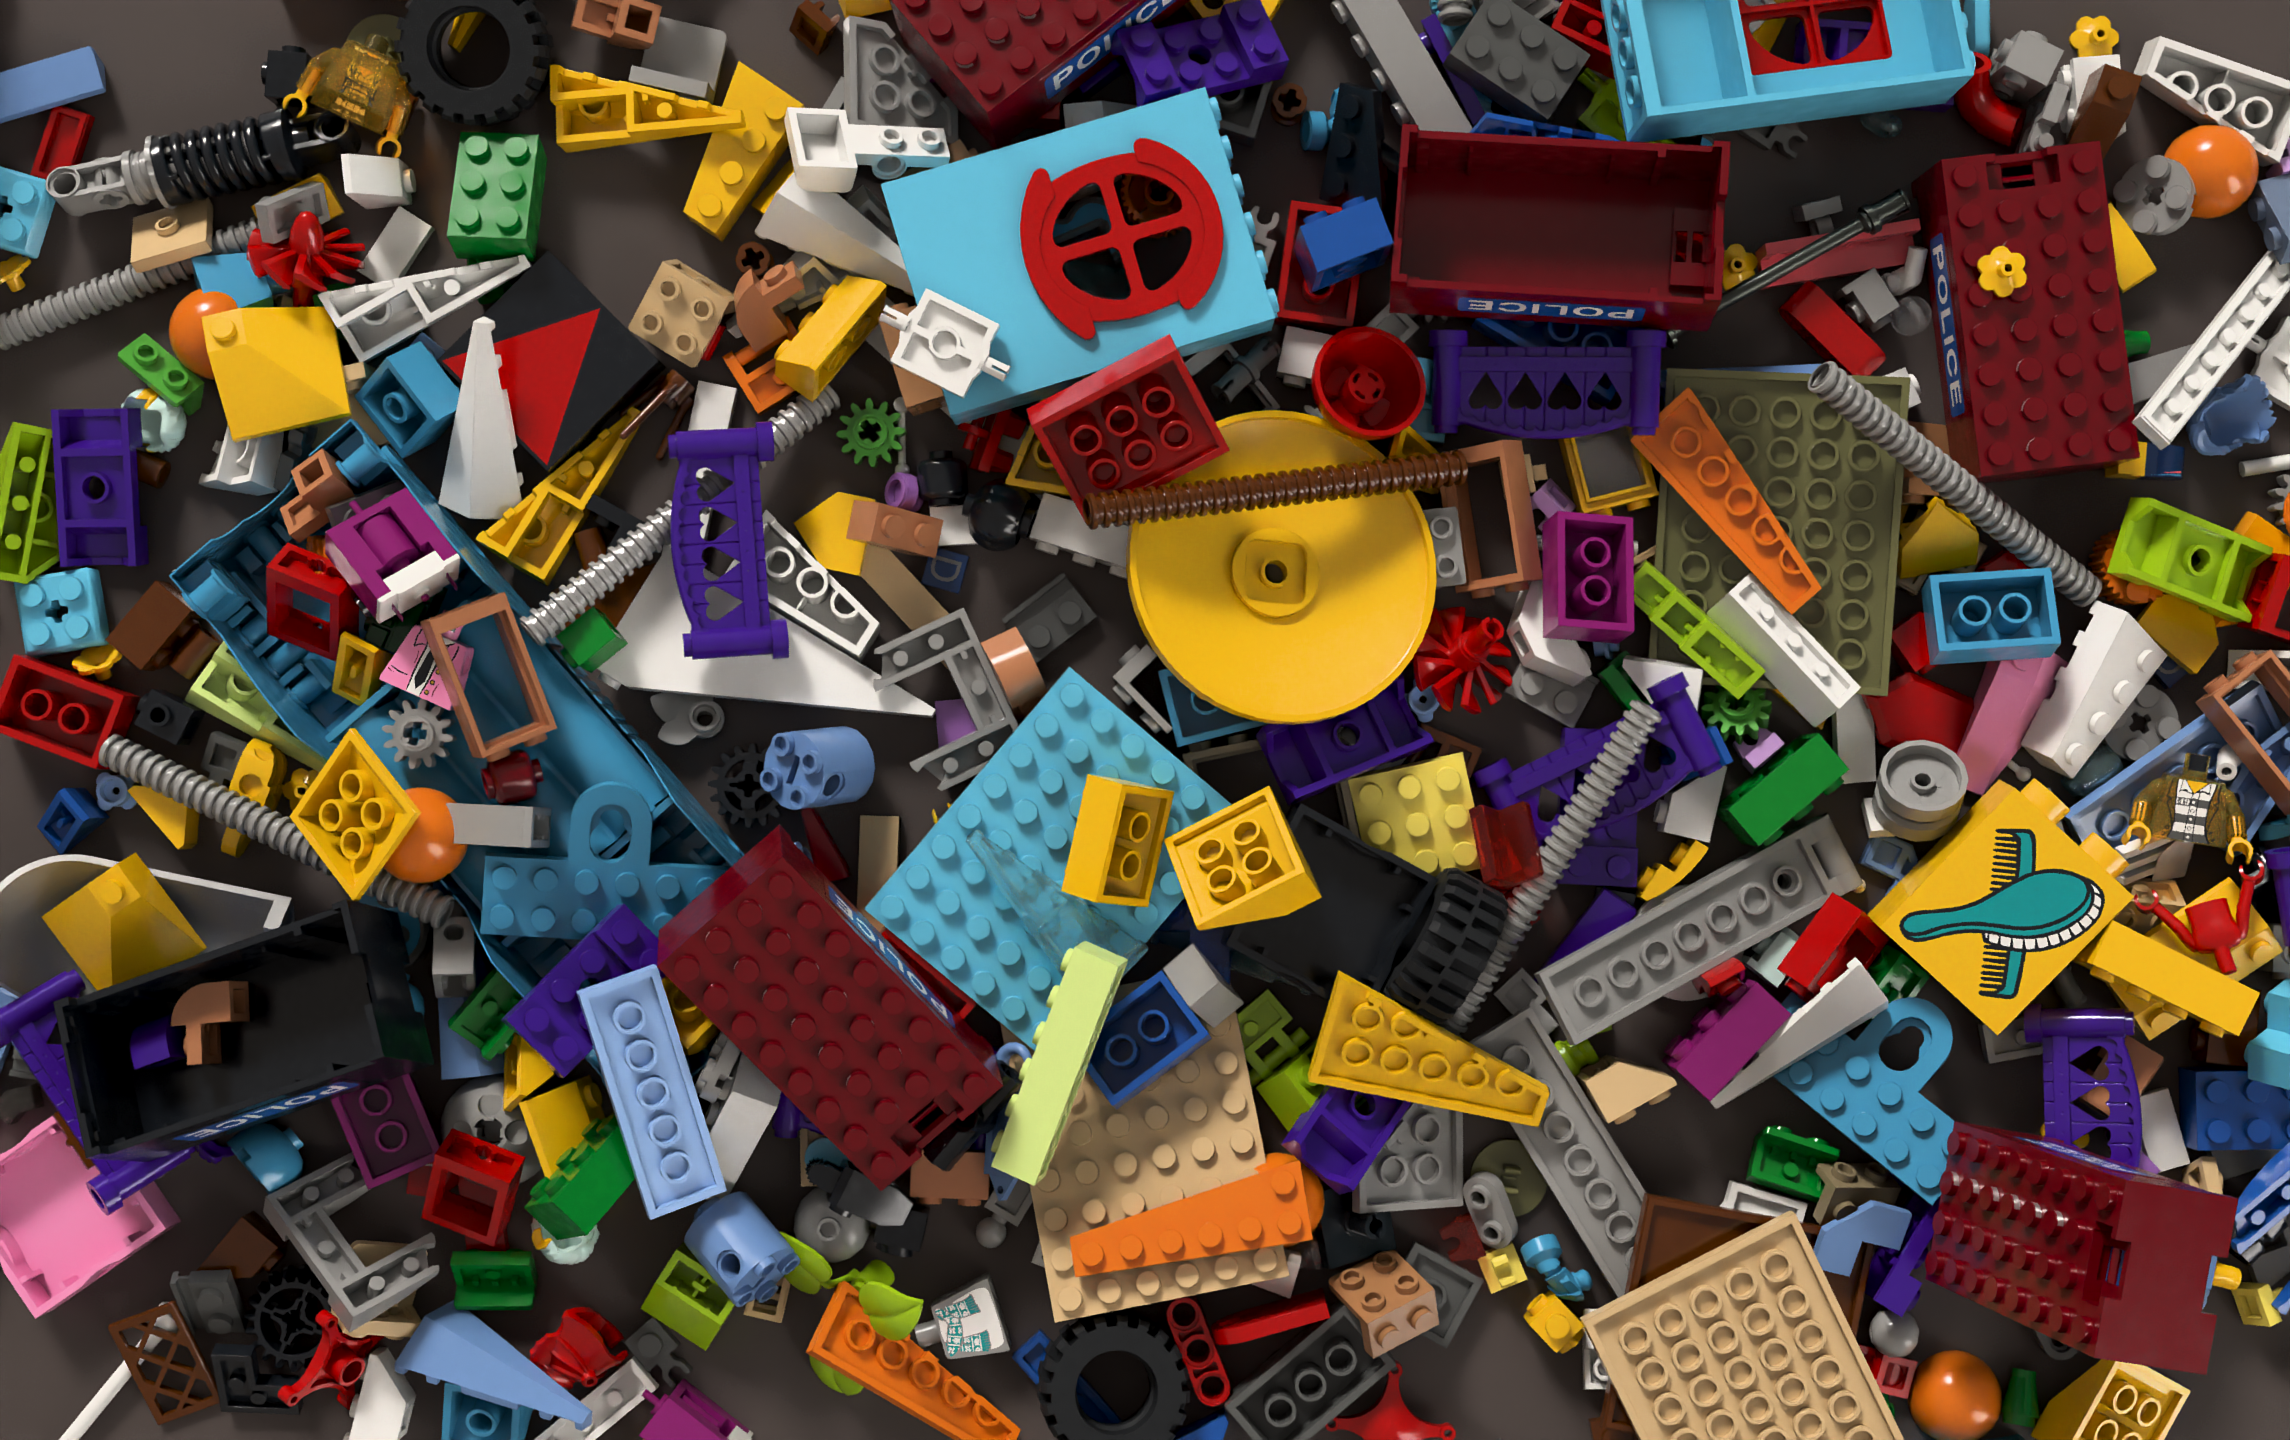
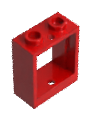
M287 542L266 566L267 634L336 662L340 635L344 631L359 635V607L353 600L357 594L330 559ZM293 589L329 603L330 623L293 608Z
M2272 553L2269 558L2257 566L2245 601V605L2252 614L2250 623L2238 622L2237 627L2290 645V631L2275 627L2290 584V556Z
M1832 892L1777 969L1788 978L1784 985L1799 995V999L1808 1003L1821 992L1820 989L1827 982L1832 983L1848 970L1847 964L1856 957L1867 970L1890 938L1863 910Z
M452 1128L435 1153L421 1218L494 1247L510 1221L526 1157ZM484 1156L487 1159H480L479 1157ZM448 1171L497 1190L494 1208L491 1209L444 1190Z

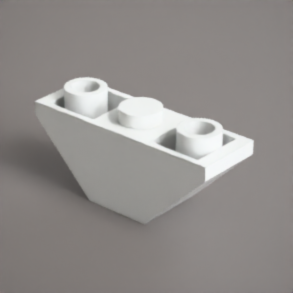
M1543 579L1528 582L1529 589L1519 593L1506 632L1524 667L1572 687L1577 686L1592 675L1589 656L1584 649L1579 647L1576 640L1543 638Z
M380 1346L370 1356L364 1358L365 1369L359 1378L363 1380L361 1392L354 1396L349 1411V1417L354 1418L351 1432H346L343 1440H400L408 1431L416 1394L405 1375L395 1371L396 1360L389 1349Z

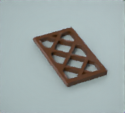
M174 1300L109 1324L108 1330L158 1425L215 1404H220L216 1380ZM171 1313L179 1329L177 1334L154 1326L157 1318ZM132 1327L145 1332L138 1348L128 1344L122 1330ZM150 1334L173 1342L166 1358L144 1350ZM178 1344L188 1347L196 1362L195 1367L172 1360ZM140 1358L162 1366L156 1382L146 1379L138 1363ZM168 1368L190 1376L184 1392L161 1384ZM195 1379L205 1381L212 1395L200 1398L189 1394ZM157 1392L180 1400L177 1408L163 1412L156 1398Z

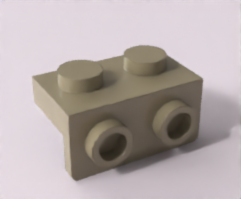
M1876 1162L1819 1163L1815 1171L1823 1180L1825 1186L1812 1216L1819 1225H1825L1834 1219L1838 1221L1858 1210L1857 1207L1870 1200L1894 1206L1901 1186L1888 1170Z

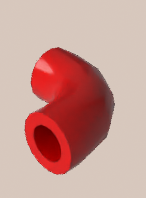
M1973 52L1976 60L1974 76L1953 95L1955 104L1961 116L1979 134L2000 144L2013 147L2022 131L2026 110L2002 101L1995 94L1990 83L1991 59L1984 54Z

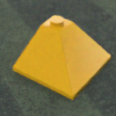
M325 307L238 308L201 317L208 357L232 440L235 443L352 416L336 325Z
M350 728L289 817L353 901H359L421 812L356 728Z
M1270 786L1164 839L1194 923L1199 931L1286 916L1322 898L1310 867Z
M136 852L111 867L41 916L97 991L193 958L207 948Z
M2101 1359L2048 1402L2031 1436L2037 1440H2164L2191 1391L2147 1366Z

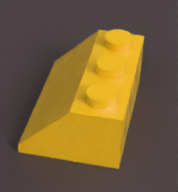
M848 275L839 286L836 284L831 285L824 294L821 301L823 304L817 312L813 313L810 311L806 314L798 326L799 333L792 341L786 339L777 349L774 355L776 360L775 376L813 403L879 324L878 317L881 313L884 314L883 309L887 285L882 281Z
M1087 774L1061 891L1095 903L1148 907L1174 791L1117 778Z
M590 1075L551 1088L519 1103L545 1177L550 1178L559 1168L556 1162L565 1151L571 1147L576 1148L584 1139L581 1135L583 1130L594 1119L599 1118L601 1120L605 1118L601 1107L602 1095L600 1089L592 1082Z

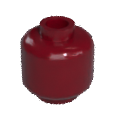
M516 749L510 751L511 754L493 762L486 761V768L480 769L487 798L489 800L495 799L500 805H510L534 798L537 794V783L544 781L538 758L531 760L525 750Z

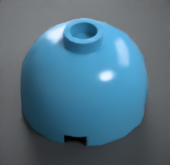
M261 1123L241 1130L226 1142L256 1181L264 1185L267 1189L265 1191L268 1194L300 1179L303 1173L304 1161L298 1150L304 1145L290 1128L282 1132L273 1124Z

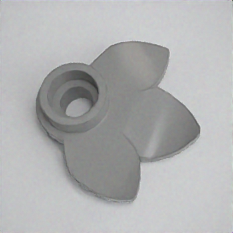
M663 692L655 694L650 698L655 714L665 722L658 733V738L667 744L680 746L686 745L696 737L711 738L716 736L724 726V712L713 701V697ZM710 715L713 720L709 725L703 726L698 723L700 716Z

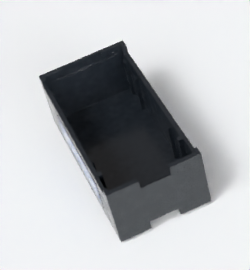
M345 899L332 904L333 909L78 998L65 997L54 1001L53 1004L86 1159L149 1162L434 1065L422 1012H416L414 1009L404 965L409 964L410 961L398 912ZM221 981H248L250 1021L220 1024L222 1064L187 1065L186 1058L157 1069L134 1070L130 1041L136 1026L173 1013L180 997L196 985ZM182 1026L186 1036V1026Z

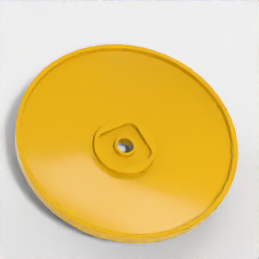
M1252 411L1216 421L1230 451L1165 485L1170 488L1172 483H1178L1180 487L1184 482H1191L1194 485V482L1197 480H1201L1206 484L1208 479H1214L1218 482L1223 477L1230 481L1232 476H1238L1241 480L1244 475H1251L1253 478L1255 474L1261 473L1265 477L1268 472H1274L1277 475L1279 471L1284 470L1289 474V471L1292 469H1297L1301 472L1303 468H1310L1312 471L1317 466L1322 467L1324 470L1327 465H1332L1336 468L1338 464L1348 466L1352 462L1359 465L1362 461H1368L1371 464L1373 460H1380L1382 462L1386 457L1366 440L1342 434L1323 418L1294 411ZM1409 489L1403 493L1396 490L1393 494H1388L1385 491L1382 495H1375L1373 492V495L1369 497L1361 494L1359 498H1353L1350 495L1348 499L1344 500L1338 496V499L1335 501H1330L1326 498L1324 502H1317L1315 499L1311 504H1307L1303 500L1300 505H1294L1291 502L1286 507L1279 503L1277 508H1271L1267 505L1265 509L1261 510L1256 506L1253 511H1247L1244 507L1241 512H1235L1232 509L1228 514H1224L1220 510L1217 515H1211L1208 512L1203 517L1198 516L1196 513L1193 518H1187L1183 515V518L1178 520L1174 519L1173 516H1171L1169 521H1163L1159 518L1157 522H1150L1147 519L1145 524H1139L1136 520L1133 525L1129 526L1126 546L1128 588L1134 612L1149 644L1163 664L1182 684L1210 704L1236 716L1270 724L1296 725L1327 720L1347 713L1373 699L1403 672L1423 641L1430 623L1437 583L1434 545L1422 508L1413 491ZM1267 564L1277 565L1283 573L1281 583H1273L1267 579L1265 575Z

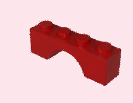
M2004 548L1978 566L1974 572L2031 569V567L2026 566L2022 560L2017 559L2013 553ZM1922 612L1911 613L1893 625L1891 654L1903 672L1915 673L1918 671L1920 675H1923L1937 666L1930 665L1925 619Z

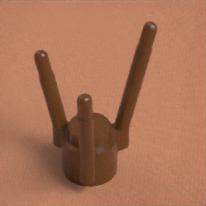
M674 369L666 376L662 374L650 388L619 412V415L623 417L631 407L637 409L652 396H656L620 433V438L626 439L662 403L671 410L678 405L679 409L656 454V459L662 460L668 449V435L675 434L686 412L694 404V400L689 396L695 391V388Z

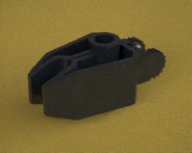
M818 1157L809 1160V1163L806 1164L807 1179H809L810 1183H813V1186L817 1185L818 1188L827 1192V1200L831 1203L829 1208L832 1211L847 1218L855 1214L880 1226H903L913 1203L895 1182H892L883 1191H880L851 1161L846 1159L842 1160L840 1166L828 1160L823 1161V1158L819 1159Z

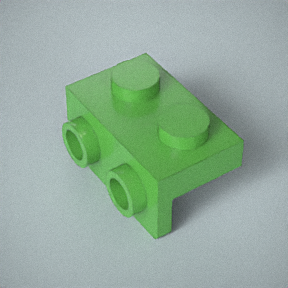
M146 333L118 352L117 360L173 407L181 405L188 416H191L201 408L205 382L188 370Z

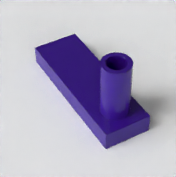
M1434 13L1421 20L1424 32L1418 34L1429 55L1435 52L1441 65H1443L1452 50V46ZM1443 67L1472 127H1474L1485 115V112L1472 86Z
M1604 886L1538 971L1629 922L1636 914V909Z

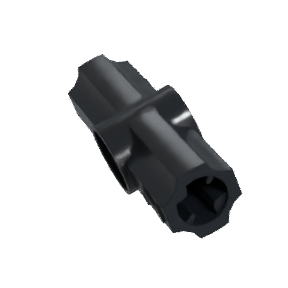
M996 1060L1003 1086L975 1110L973 1123L971 1122L970 1115L963 1121L957 1118L923 1148L926 1158L942 1171H950L981 1134L989 1133L994 1129L998 1113L1022 1086L1023 1082L1018 1079L1019 1073L1004 1061Z

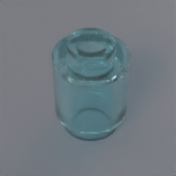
M2103 744L2096 748L2073 779L2063 776L2060 780L2070 795L2073 797L2079 795L2084 798L2116 776L2118 772L2123 770V765L2117 754L2108 745Z

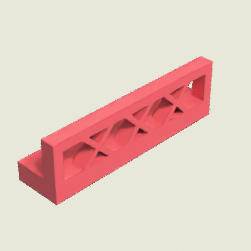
M1920 219L1886 223L1882 225V230L1874 235L1862 232L1761 290L1801 284L1806 281L1813 282L1866 273L1874 267L1877 271L1905 266L1908 247L1915 246L1913 235L1921 230ZM1826 234L1765 243L1755 252L1758 261V273Z

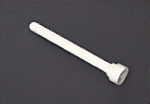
M161 1302V1304H160L159 1306L164 1305V1304L169 1303V1302ZM171 1313L158 1317L154 1326L176 1334L179 1330ZM150 1334L144 1350L152 1352L162 1338ZM139 1359V1365L143 1363L144 1359ZM125 1361L121 1363L59 1440H79L132 1376Z

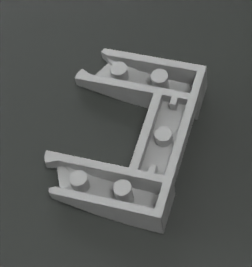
M964 608L874 649V654H882L881 679H873L875 692L944 660L976 728L975 731L909 762L911 768L917 773L924 767L941 780L937 787L940 791L977 775L1019 726Z
M353 1152L267 1195L263 1208L264 1215L282 1240L285 1242L290 1239L329 1294L328 1304L349 1333L382 1314L439 1273V1265H432L428 1268L426 1250L434 1248L436 1244L435 1236L432 1232L376 1263L365 1267L329 1218L330 1215L369 1191L361 1171L352 1166L355 1161Z

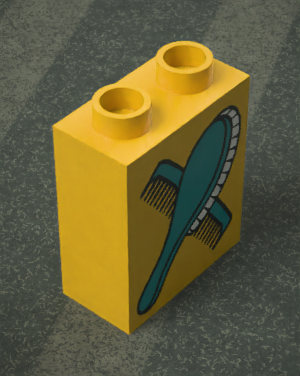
M2035 778L2021 792L1999 779L1867 914L1879 928L1997 1036L2134 898L2116 880L2129 866V863L2094 832L2078 846L2057 826L2070 812V809Z

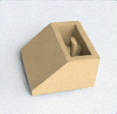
M1610 1055L1601 1057L1599 1062L1594 1065L1589 1064L1580 1070V1074L1575 1076L1598 1116L1608 1124L1612 1121L1615 1124H1621L1637 1114L1635 1108L1646 1102L1654 1105L1663 1101L1671 1095L1669 1089L1677 1085L1672 1076L1659 1069Z

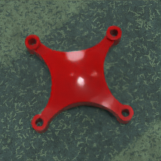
M324 1309L315 1318V1322L322 1328V1338L309 1366L292 1386L285 1385L278 1391V1398L287 1406L293 1407L300 1399L315 1390L336 1388L339 1392L337 1401L347 1410H350L353 1398L356 1395L355 1382L361 1377L365 1369L364 1358L384 1336L366 1335L363 1338H355L339 1332L337 1326L338 1318Z
M1395 1360L1397 1370H1390L1387 1373V1382L1383 1393L1371 1407L1355 1415H1337L1333 1419L1335 1421L1333 1424L1328 1423L1325 1425V1428L1330 1432H1334L1337 1429L1348 1430L1359 1435L1364 1440H1422L1430 1437L1453 1440L1456 1436V1431L1451 1423H1430L1420 1419L1408 1409L1400 1394L1399 1377L1402 1375L1403 1370L1400 1362Z

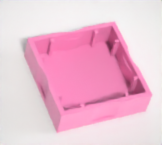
M53 1116L32 1129L15 1147L0 1154V1263L4 1274L35 1319L56 1309L181 1222L154 1181L123 1200V1207L107 1216L96 1204L86 1185V1182L100 1174L95 1166L89 1170L86 1169L73 1147L66 1145L67 1138Z

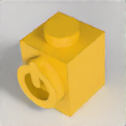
M1551 1290L1545 1295L1542 1293L1534 1298L1527 1306V1312L1523 1315L1531 1328L1556 1353L1559 1351L1563 1354L1574 1348L1585 1334V1329L1580 1319Z

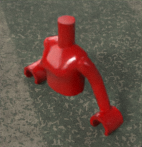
M2256 860L2260 872L2252 877L2244 873L2242 864L2239 866L2242 885L2236 907V922L2231 914L2227 898L2215 899L2186 908L2184 911L2190 924L2191 933L2178 918L2160 904L2159 896L2155 890L2151 889L2155 899L2152 905H2141L2137 894L2134 896V903L2137 910L2142 914H2155L2191 952H2198L2200 954L2213 953L2220 973L2229 975L2237 971L2230 949L2240 944L2247 937L2254 886L2261 883L2264 879V865L2261 861Z

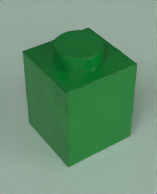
M594 606L556 636L564 646L560 650L564 659L574 669L579 666L590 673L628 644L607 615Z

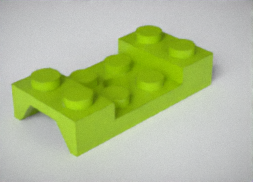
M2130 497L2107 573L2136 585H2148L2198 605L2199 610L2224 620L2250 623L2252 614L2242 600L2251 570L2269 558L2273 548L2156 499ZM2195 551H2197L2200 557V564L2196 570L2191 565V558Z

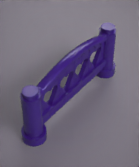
M1430 330L1428 347L1433 348L1431 425L1434 426V433L1458 434V426L1468 425L1479 430L1511 437L1565 439L1598 434L1629 426L1632 428V435L1656 436V428H1659L1661 348H1666L1667 331H1627L1626 347H1468V331ZM1487 373L1502 397V404L1497 409H1490L1487 405L1480 409H1474L1469 403L1470 396ZM1525 373H1527L1542 398L1541 405L1537 409H1529L1526 405L1520 409H1513L1509 405V397ZM1566 373L1581 397V405L1575 410H1570L1565 405L1558 410H1554L1548 405V398ZM1606 373L1621 397V405L1616 410H1609L1605 406L1599 410H1593L1588 406V398Z
M755 422V427L675 431V434L668 435L669 459L677 458V461H679L671 506L670 539L675 578L684 610L691 624L690 633L682 634L684 657H692V660L771 654L772 659L789 658L786 619L770 620L758 462L774 461L772 422ZM701 468H708L734 484L711 501L705 502L697 495V490L701 484L696 479V473ZM709 507L737 523L715 540L706 541L700 535V530L704 524L699 519V513L703 508ZM708 547H713L740 563L717 580L709 581L703 575V569L707 564L702 559V552ZM710 587H717L741 600L742 603L721 619L713 621L706 614V609L710 603L705 599V592Z
M1683 671L1646 689L1653 701L1649 706L1658 711L1662 717L1660 723L1655 722L1654 724L1655 732L1648 735L1674 750L1676 754L1675 762L1672 764L1662 763L1659 770L1649 771L1644 765L1646 744L1642 743L1640 746L1642 748L1641 754H1635L1634 756L1636 759L1634 765L1640 770L1639 779L1636 781L1626 780L1623 787L1614 788L1616 794L1608 797L1609 805L1601 808L1603 814L1601 817L1595 818L1596 826L1594 828L1590 827L1588 829L1589 832L1617 823L1646 808L1675 787L1690 772L1697 771L1700 778L1722 768L1719 762L1721 757L1686 690L1690 685ZM1625 717L1514 771L1507 758L1504 757L1472 773L1477 787L1484 788L1518 856L1521 855L1523 861L1538 856L1540 854L1538 849L1545 842L1546 836H1552L1553 834L1551 831L1553 825H1559L1557 819L1560 814L1556 813L1554 819L1549 822L1543 821L1539 817L1541 786L1565 799L1571 805L1572 801L1570 798L1574 794L1576 769L1584 774L1592 772L1590 769L1591 764H1597L1599 761L1597 759L1598 753H1604V743H1610L1612 740L1610 738L1611 732H1617L1619 728L1616 724L1618 721L1623 722Z
M73 969L68 973L64 971L0 1008V1049L9 1043L13 1044L84 1149L62 1044H46L57 1023L53 1002L65 997L78 998L81 996L80 992L86 990L82 978ZM193 1146L149 1162L90 1159L100 1174L86 1182L87 1188L99 1208L109 1216L123 1207V1200L191 1158L190 1154L195 1152L196 1148Z
M2029 1003L2024 1008L2026 1043H2043L2045 1136L2063 1140L2065 1144L2080 1148L2072 1142L2096 1127H2106L2111 1133V1138L2106 1143L2111 1149L2110 1159L2139 1168L2142 1150L2141 1103L2135 1072L2125 1045L2126 1035L2134 1036L2135 1034L2134 1012L2126 1011L2125 1008H2043L2042 1003ZM2102 1046L2108 1051V1059L2104 1064L2109 1069V1075L2104 1080H2096L2070 1062L2094 1047ZM2103 1086L2110 1094L2109 1100L2105 1103L2110 1109V1115L2106 1120H2098L2071 1102L2093 1088Z

